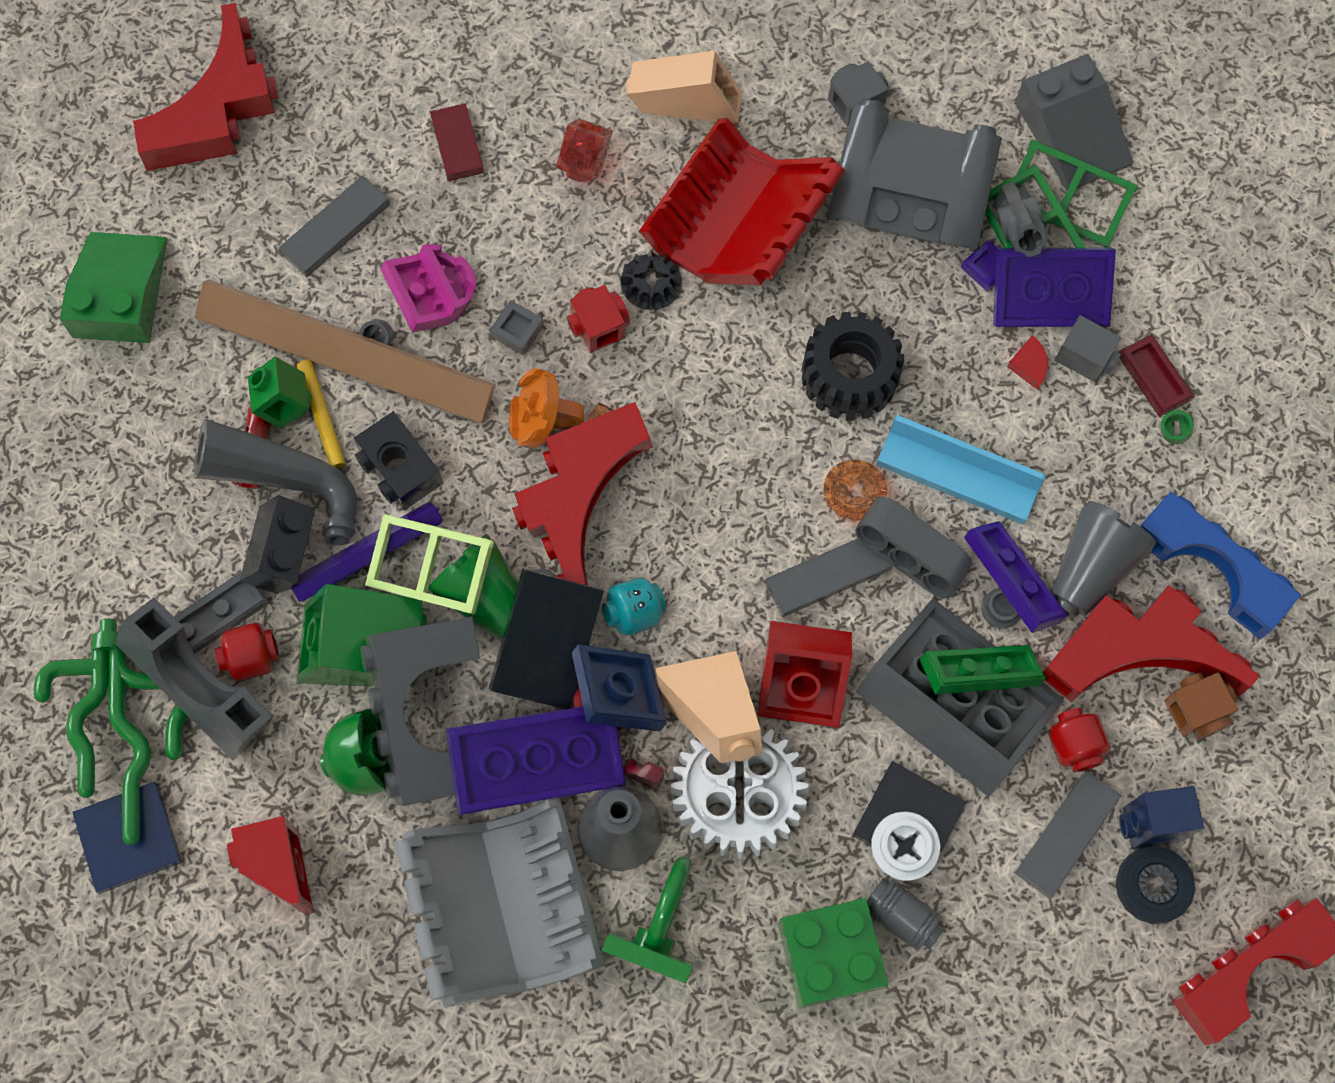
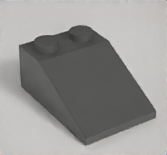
M1089 54L1022 81L1015 105L1037 142L1111 174L1133 165L1134 162L1107 83ZM1046 155L1067 191L1078 168ZM1084 172L1077 188L1100 178Z

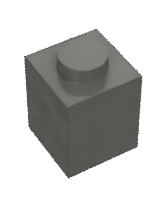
M1080 315L1054 361L1096 382L1102 371L1110 374L1121 354L1114 350L1122 337Z

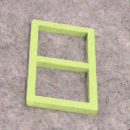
M384 514L365 586L475 614L494 541ZM392 525L431 534L416 590L378 580ZM442 537L481 546L466 603L427 593Z

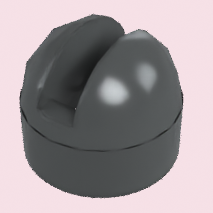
M373 319L366 322L359 331L360 335L372 339L382 329L384 334L378 341L387 345L391 344L394 337L392 327L381 319Z

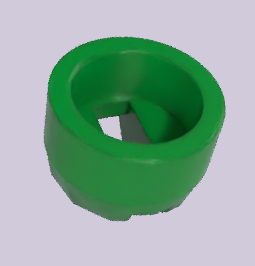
M1175 410L1163 417L1161 421V434L1169 443L1182 444L1192 436L1194 423L1188 413ZM1179 421L1181 436H1174L1172 422Z

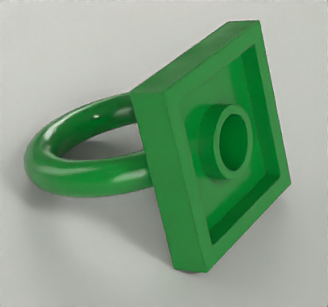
M681 856L675 860L657 904L649 930L639 927L634 940L615 932L609 933L602 949L603 952L687 983L694 963L671 954L676 941L668 938L667 935L691 871L692 864L689 858Z

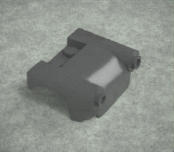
M865 99L862 100L861 105H854L840 160V165L844 168L845 172L833 189L827 219H840L857 223L856 225L868 229L935 244H951L969 248L970 252L976 251L1002 143V137L995 135L997 129L987 125L975 124L973 130H967L963 134L891 118L889 113L884 110L885 105L878 101Z

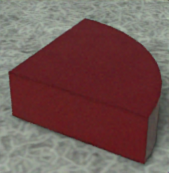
M635 758L627 759L623 766L625 776L658 791L664 779L662 767L650 762L642 765Z

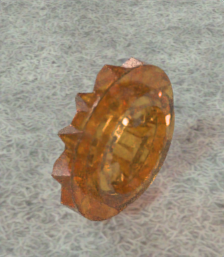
M862 460L843 461L834 466L826 476L823 487L826 505L836 513L838 518L844 517L851 519L853 522L861 520L876 498L887 497L885 478L875 466ZM863 479L861 493L866 497L856 496L854 500L847 502L849 491L844 486L853 487Z

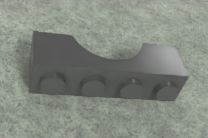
M154 597L122 621L115 644L232 760L237 758L263 735L273 715L244 686H230L212 675L190 648L185 636L184 626Z

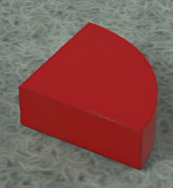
M1032 335L1009 361L1007 367L1038 390L1047 374V354L1040 341Z

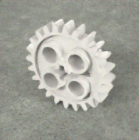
M771 729L763 737L761 736L762 754L752 756L743 761L744 822L742 824L736 823L735 761L723 763L728 767V772L723 775H714L707 768L710 764L719 761L703 744L691 739L690 750L692 754L680 752L679 762L684 767L673 768V778L679 782L671 784V794L680 796L673 800V810L684 811L679 817L680 826H687L693 823L690 830V838L692 840L702 834L705 836L704 849L708 850L717 842L720 844V856H724L731 846L735 847L738 858H742L744 848L750 846L757 857L760 856L761 843L765 842L769 848L774 850L777 845L776 834L788 840L791 831L787 824L792 826L800 825L801 817L795 811H805L807 801L799 797L808 793V784L799 782L805 778L806 769L805 767H794L799 759L798 752L785 754L788 747L787 739L777 744L773 743L774 730ZM760 762L766 764L771 771L766 775H756L749 768L754 763ZM713 803H723L729 808V811L725 815L716 816L711 814L707 808ZM755 803H765L772 811L768 815L758 816L750 810V807Z

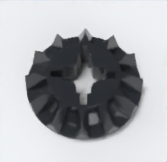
M652 250L645 255L639 256L636 254L633 260L624 265L621 275V288L625 297L635 306L648 310L660 309L671 304L679 295L682 286L678 264H674L667 254L664 256L657 255ZM649 268H653L656 278H659V280H656L655 286H653V291H649L647 280L641 279L647 277Z

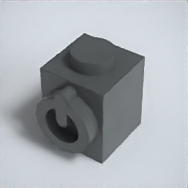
M869 61L858 66L855 63L848 64L832 76L828 101L848 127L853 106L861 105L862 100H874L884 105L886 104L889 85L885 76L879 71L876 72Z

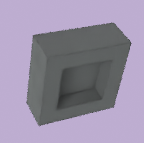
M510 300L490 328V337L524 355L544 326V321L542 317Z

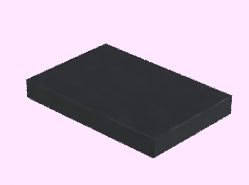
M522 568L489 690L562 709H570L578 684L572 652L578 644L589 646L604 590Z

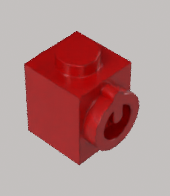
M602 285L598 288H585L578 292L574 298L570 299L571 314L566 316L568 325L575 338L582 336L590 353L625 339V326L630 325V318L626 306L618 293L615 291L609 293L606 285Z

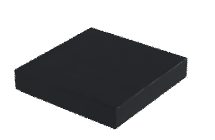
M892 761L852 836L872 847L871 838L884 818L898 812H911L924 817L935 828L940 841L941 853L967 802ZM914 834L911 838L908 837L904 841L898 837L895 838L894 841L898 844V848L893 858L896 860L899 856L902 857L905 854H909L911 857L914 856L919 860L915 856L916 853L912 850V846L915 843L914 840L918 836Z

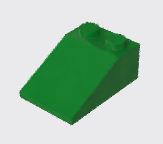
M103 232L89 233L66 282L59 318L72 338L150 343L167 237Z

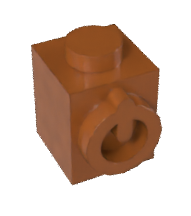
M1200 672L1179 682L1181 689L1174 691L1164 700L1182 736L1185 737L1194 733L1197 740L1207 738L1234 725L1231 715L1238 711L1235 692L1229 683L1222 680L1219 672L1206 678Z

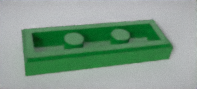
M1030 645L926 651L920 659L935 694L1039 687L1046 679Z

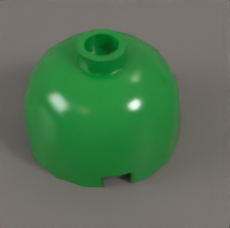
M371 708L340 718L327 732L323 753L320 757L324 774L330 777L341 790L356 796L372 795L386 791L384 773L390 772L387 755L381 756L377 746L376 731L382 730L379 713L373 714Z

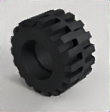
M850 311L842 312L839 320L833 315L826 318L825 326L819 324L814 329L813 337L810 336L808 339L801 369L803 371L801 377L802 385H807L806 395L809 400L817 397L815 407L820 411H823L826 406L831 409L829 415L831 417L838 418L840 412L846 413V420L854 421L856 413H860L862 419L869 418L873 409L879 413L885 408L886 402L890 403L895 394L904 364V354L900 353L902 344L900 339L893 340L895 331L890 326L884 329L881 326L883 320L876 316L872 321L866 319L867 313L859 312L857 317H851ZM844 353L857 354L871 364L874 372L864 378H849L840 374L833 367L831 359Z

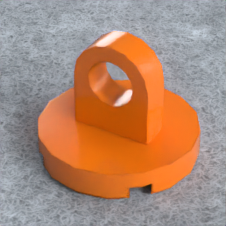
M533 368L521 377L518 387H522L519 396H513L508 418L509 432L512 439L518 440L516 442L517 445L534 449L540 447L546 441L545 438L549 436L552 429H569L584 423V406L574 401L559 398V386L553 373Z

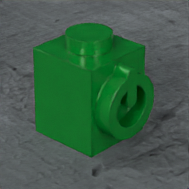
M274 356L248 376L251 413L276 427L284 428L293 420L300 419L309 409L312 395L306 388L305 373L280 358Z

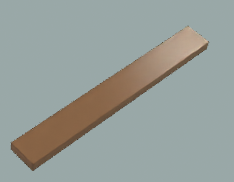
M205 280L202 283L195 314L196 319L478 423H483L486 419L496 384L215 281Z

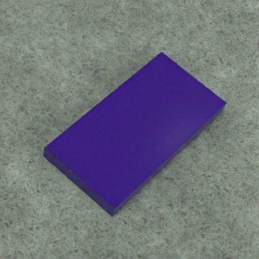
M583 707L446 728L459 815L626 786L617 727L587 723Z

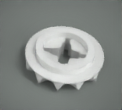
M898 812L887 816L878 824L871 838L872 857L880 867L881 872L888 874L897 881H916L925 876L934 868L940 855V841L935 828L924 817L911 812ZM916 834L918 837L914 840L915 843L912 846V850L916 853L915 856L919 860L914 856L911 857L909 854H905L902 857L899 856L895 860L893 856L898 848V844L894 841L895 838L898 837L904 841Z

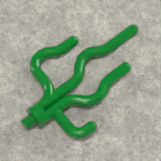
M106 618L100 620V632L94 633L91 636V658L57 660L43 666L35 677L34 698L40 703L47 702L51 697L52 681L57 677L91 675L90 690L70 711L65 727L67 740L77 754V792L79 796L89 798L95 792V754L93 745L84 733L83 725L87 716L105 698L108 687V714L111 726L121 738L130 744L134 753L133 760L124 774L122 783V839L125 844L132 846L140 839V781L150 765L151 750L149 741L144 734L127 719L126 685L130 688L141 690H159L160 688L145 673H137L127 665L126 654L115 644L118 634L117 621ZM177 705L167 719L165 731L166 756L171 760H177L183 754V726L188 719V716Z

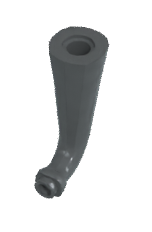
M208 419L203 421L196 446L194 479L241 482L318 494L327 501L330 508V517L322 526V534L325 537V541L332 545H345L350 542V538L354 534L357 497L352 483L339 469L317 457Z

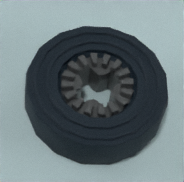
M1160 846L1143 847L1129 854L1119 866L1116 877L1117 895L1124 908L1136 919L1150 924L1168 923L1182 916L1192 904L1196 889L1194 875L1187 862L1175 851ZM1148 875L1153 879L1158 876L1163 879L1164 883L1160 887L1164 893L1162 896L1158 892L1148 893V889H1146L1149 885V881L1146 878Z

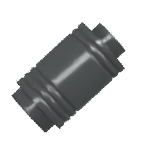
M882 878L867 899L871 917L916 951L922 945L930 950L944 930L938 924L942 915L937 914L931 907L908 890H905L904 887H901L893 879L891 882H888Z

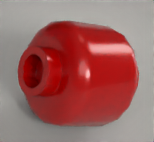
M258 622L226 630L221 636V646L214 648L219 670L221 672L228 670L230 676L237 682L271 673L274 669V662L280 660L277 642L272 629L265 630L262 624Z
M1080 707L1058 714L1059 722L1053 725L1048 732L1058 763L1063 767H1071L1073 773L1086 771L1104 764V756L1110 752L1111 745L1101 718L1093 713L1083 714Z

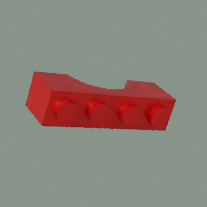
M1298 898L1291 901L1277 912L1281 920L1270 928L1266 923L1259 925L1244 937L1249 944L1237 953L1232 947L1227 949L1211 961L1215 967L1213 971L1205 977H1202L1198 972L1178 986L1182 994L1172 1002L1204 1045L1218 1043L1251 1018L1246 998L1247 985L1255 968L1264 960L1281 959L1298 966L1302 970L1318 967L1335 954V920L1317 898L1301 903Z

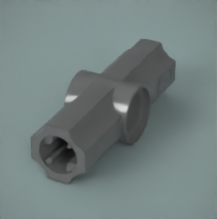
M1014 182L1002 185L1000 192L994 199L1006 241L1011 242L1015 252H1022L1027 257L1040 254L1042 247L1048 242L1036 197H1030L1025 187H1019Z

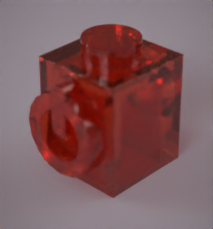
M577 118L569 123L566 127L556 168L565 171L568 178L578 182L593 180L603 169L613 130L581 118Z

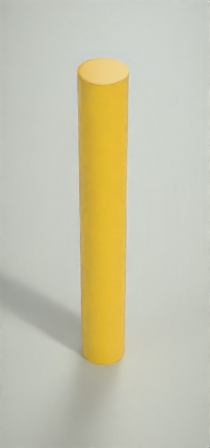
M300 361L296 366L297 369L305 373L306 388L312 395L310 408L328 462L337 469L346 466V462L312 361Z

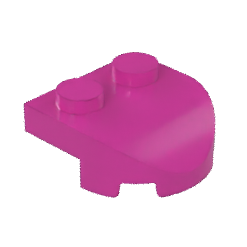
M422 245L419 254L385 260L380 269L412 333L449 325L466 310L476 287L475 274L469 263L461 255L454 258L442 252V246Z

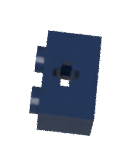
M1195 785L1143 793L1122 808L1124 814L1119 816L1121 834L1124 839L1130 840L1131 849L1179 843L1205 829Z

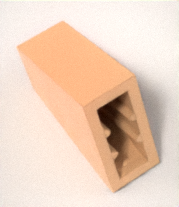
M716 51L642 60L632 63L631 76L627 80L626 89L630 100H633L642 113L716 122L718 118H729L733 124H738L742 91Z
M737 651L655 668L661 701L720 763L744 761L752 756L762 754L761 729Z

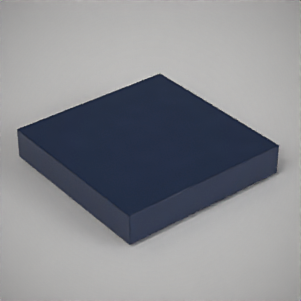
M577 645L572 652L587 723L659 732L666 726L667 721L650 654Z
M155 781L140 787V839L135 845H127L122 839V794L72 812L95 891L99 894L182 863L163 798Z

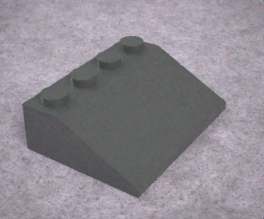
M932 598L874 664L856 690V693L990 797L1013 770L1064 699L1043 682L1039 687L935 694L920 661L926 651L996 646Z

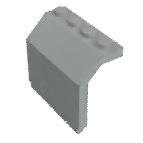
M560 798L547 799L521 813L485 823L412 829L403 834L404 839L395 842L401 873H412L413 878L404 881L412 917L422 916L423 922L414 925L422 961L432 959L434 966L424 969L432 1001L442 999L444 1008L515 995L578 977L605 966Z

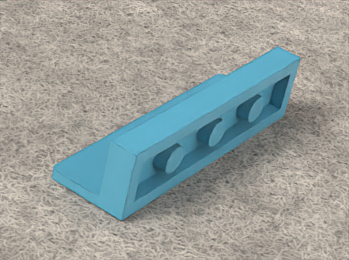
M896 415L876 463L877 466L1023 525L1027 521L1036 495L1046 478V475L899 415Z

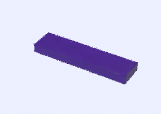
M429 501L400 517L432 526H438L444 521L438 509ZM392 525L385 555L425 532ZM379 530L300 573L297 584L291 587L298 601L303 602L309 599L325 584L333 585L371 564Z

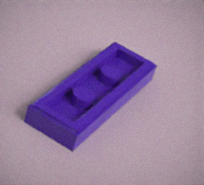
M1000 521L975 527L968 531L964 537L1031 633L1061 624L1067 617L1066 612Z

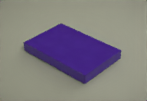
M997 248L993 325L995 327H1073L1081 315L1101 327H1110L1116 249L1042 248L1040 254L1027 257L1022 252H1015L1014 248Z

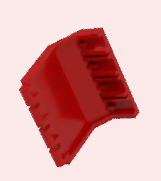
M718 118L638 232L658 255L664 256L667 254L674 264H678L679 267L707 283L762 285L765 279L772 280L787 258L786 253H790L807 229L806 223H811L826 201V194L832 192L845 170L833 157L775 159L749 145L729 118Z

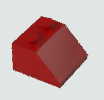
M770 621L757 716L839 728L852 660V632Z
M284 816L231 828L233 842L227 843L231 867L233 869L238 868L241 875H244L253 883L305 915L314 913L298 829Z

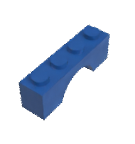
M1171 491L1140 526L1156 541V545L1151 553L1162 562L1174 557L1187 555L1200 557L1215 565L1222 572L1229 585L1231 600L1228 615L1259 640L1275 628L1301 596L1294 589L1290 580L1281 574L1272 572L1261 563L1260 558L1255 552L1238 545L1228 537V533L1222 526L1215 522H1209L1196 511L1194 505L1188 499L1176 496Z

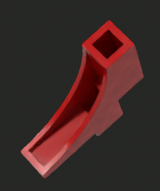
M236 3L221 5L222 31L219 45L210 66L201 79L190 91L170 106L155 114L133 120L138 154L147 171L237 154L234 140L241 139L237 121L275 113L273 100L279 99L274 76L267 77L263 63H257L254 49L247 48L246 40L252 39V32L248 17H240Z
M636 402L545 438L549 450L543 452L544 459L551 475L559 473V475L514 493L518 505L512 507L519 528L521 530L528 528V531L534 538L545 533L548 534V536L541 539L550 561L558 559L563 572L556 575L558 578L588 585L585 570V541L594 507L611 479L633 458L653 448Z
M1169 585L1159 594L1139 620L1133 616V612L1128 605L1118 599H1111L1106 595L1043 671L1046 678L1044 681L1071 703L1080 693L1101 679L1130 669L1163 667L1179 669L1194 674L1202 672L1205 678L1219 672L1222 680L1230 684L1235 695L1238 697L1251 688L1260 675L1252 669V665L1246 658L1237 653H1231L1220 645L1217 637L1211 631L1193 624V621L1202 610L1195 606L1193 599L1187 593L1173 589Z

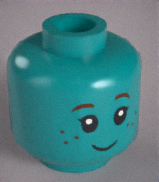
M643 577L610 587L607 592L606 602L602 604V613L609 627L614 626L624 636H630L658 626L661 615L665 614L666 603L660 587L655 583L651 584L649 580Z

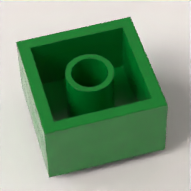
M866 898L781 917L777 923L798 1009L882 990L889 985Z

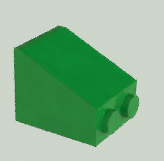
M325 584L304 604L296 684L374 687L372 672L364 670L361 658V646L366 645L365 637L427 625V615L422 613L423 601L405 596Z

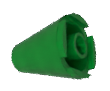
M485 534V535H483V536L481 537V538L493 540V539H491V537H490L488 534ZM495 541L476 613L470 614L459 610L455 611L465 618L472 617L474 624L502 642L518 581ZM472 544L457 561L446 567L429 585L428 589L432 594L466 603L481 546Z

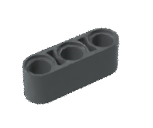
M885 496L874 500L855 529L857 538L866 547L924 589L940 598L952 597L972 566L970 556L962 548L897 501Z

